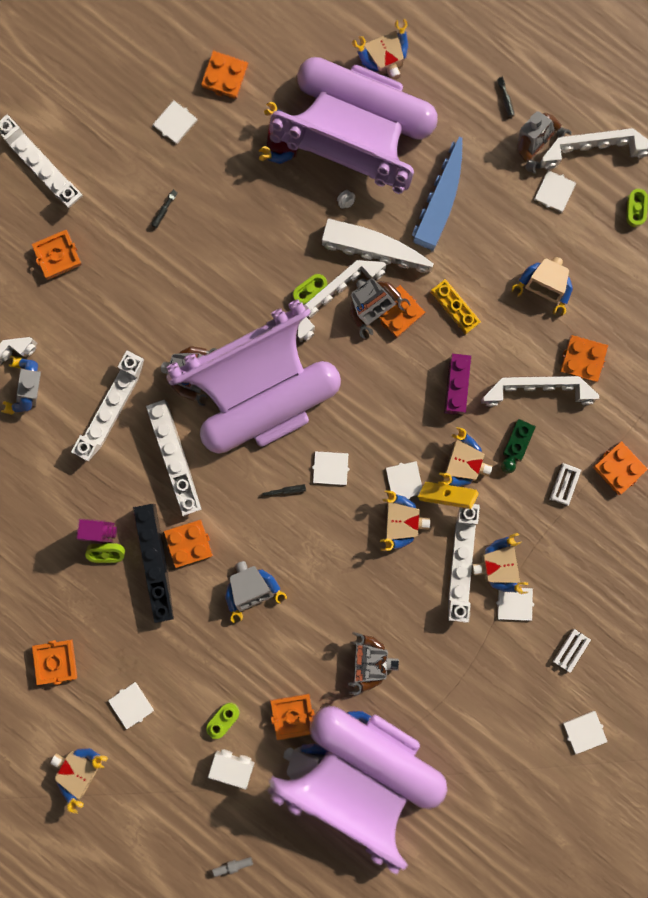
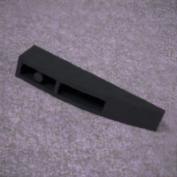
M156 504L133 507L154 623L173 620L169 577Z

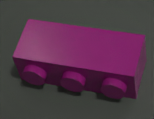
M452 353L450 356L444 409L446 414L464 415L466 413L471 355Z
M79 519L77 539L113 542V538H116L117 527H114L115 523Z

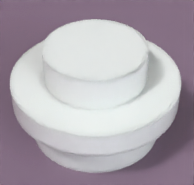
M348 190L343 191L337 198L338 205L341 208H349L354 203L355 195Z

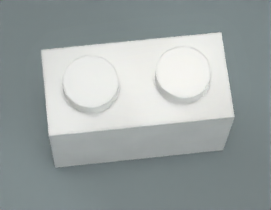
M221 749V752L217 751L208 778L247 789L254 762L251 761L250 757L240 755V757L233 756L231 751Z

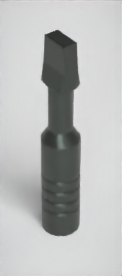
M499 77L497 80L503 94L504 106L508 118L515 116L513 106L505 88L504 78Z
M175 190L171 191L164 206H161L152 221L151 226L158 228L168 211L172 200L174 201L178 192Z
M302 484L283 487L279 490L264 492L263 496L306 492V486Z

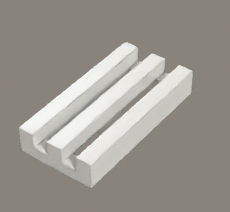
M562 463L549 499L569 506L581 469ZM565 469H568L559 496L556 497ZM572 471H574V477L572 479L566 499L564 500L562 499L564 492L566 490Z
M572 629L553 662L571 673L591 639ZM575 635H577L578 638L572 645L564 660L560 662L559 660L565 653L566 649L570 645ZM583 639L584 641H583V643L581 644V646L579 647L578 651L576 652V654H575L574 657L572 658V660H571V662L569 663V665L566 666V664L568 663L569 659H570L571 656L573 655L574 651L576 650V648H577L578 645L580 644L581 640Z

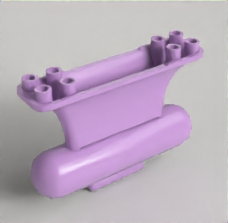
M319 57L306 59L298 70V84L303 92L317 99L305 112L299 115L291 116L281 111L273 112L270 118V139L275 143L284 141L292 150H297L298 148L305 151L308 150L368 175L370 178L375 179V183L378 186L383 187L387 184L397 194H402L403 191L408 190L414 170L410 165L398 159L397 145L401 133L413 139L429 137L437 126L438 116L435 107L424 100L402 92L403 85L400 82L359 65H353L351 70Z
M299 300L289 303L290 311L286 313L281 308L271 313L273 320L231 343L199 358L192 353L184 358L186 364L179 367L177 362L166 367L168 370L167 380L170 385L182 382L194 384L206 392L219 408L220 412L209 417L200 428L201 441L208 450L215 453H224L252 438H255L257 444L263 447L306 425L309 418L305 411L333 397L339 391L341 377L334 365L325 361L313 363L304 369L301 365L296 347V333L301 321L311 311L308 306L303 305Z
M328 706L320 709L313 716L310 732L313 740L327 749L328 753L310 773L299 779L282 780L271 777L269 780L271 786L268 792L272 795L271 798L278 804L282 805L285 801L293 813L299 815L303 809L367 846L365 850L372 855L371 858L376 863L381 865L382 862H385L390 871L398 874L400 869L405 870L407 867L406 861L397 850L395 841L397 821L406 801L409 800L425 809L438 807L445 799L447 793L446 780L439 771L414 756L420 747L417 740L379 716L373 715L365 725L339 708Z

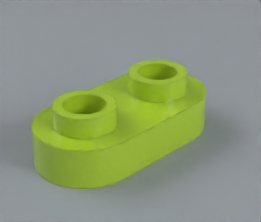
M643 189L633 190L627 199L626 220L632 227L641 226L647 219L648 194ZM634 198H638L639 202H635ZM633 216H637L638 221L634 220Z
M321 274L311 276L295 288L293 292L294 300H299V302L305 305L327 286V279ZM317 282L321 283L319 288H316L314 285ZM302 293L306 294L304 299H301L299 296Z
M93 543L87 546L85 557L94 563H117L124 559L125 548L116 543Z
M224 704L207 725V733L211 738L219 739L223 737L238 719L240 711L236 704ZM231 710L233 716L228 717L226 711ZM213 726H219L220 731L215 732Z

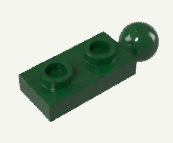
M521 419L516 421L503 452V455L508 456L501 463V469L504 473H513L516 469L515 460L522 461L536 426Z

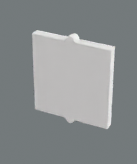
M173 101L153 126L161 131L164 137L167 136L178 144L197 122V118L189 113L187 108H183Z
M548 170L534 200L546 205L547 208H553L562 213L576 183L564 178V175L560 176Z
M315 451V463L312 466L314 469L313 483L347 485V471H349L348 454Z
M417 461L406 464L400 463L397 466L386 468L391 491L405 496L407 499L419 495L422 483Z
M522 588L524 592H528L527 594L498 590V601L496 602L498 605V619L532 621V607L534 606V603H532L533 588Z
M136 682L124 690L121 689L119 694L108 700L126 729L138 721L142 722L144 717L154 711Z
M595 711L563 723L568 735L567 740L571 742L575 754L607 742L602 729L603 725L600 724Z

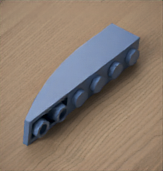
M461 137L458 138L456 143H452L449 149L451 156L449 159L445 158L441 168L444 172L442 176H437L434 186H437L435 192H430L427 199L429 206L427 209L423 208L419 217L422 220L420 226L416 225L412 236H415L413 243L431 251H434L456 196L462 163Z

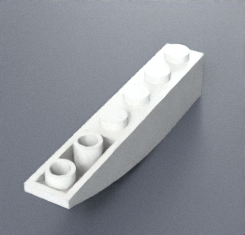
M327 219L322 245L328 250L335 251L339 249L343 250L345 254L354 255L355 253L370 260L376 258L385 264H391L392 262L398 264L401 268H416L421 273L431 272L434 263L393 238L365 227Z
M162 400L147 405L146 408L182 515L202 510L168 403Z

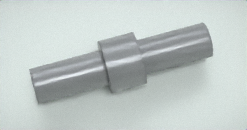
M252 858L229 861L227 865L213 869L214 877L226 873L233 874L238 872L239 869L253 865Z

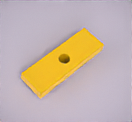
M446 279L430 291L465 335L481 323ZM453 304H457L459 308H454Z
M425 482L418 498L420 501L472 509L478 496V491L476 489Z

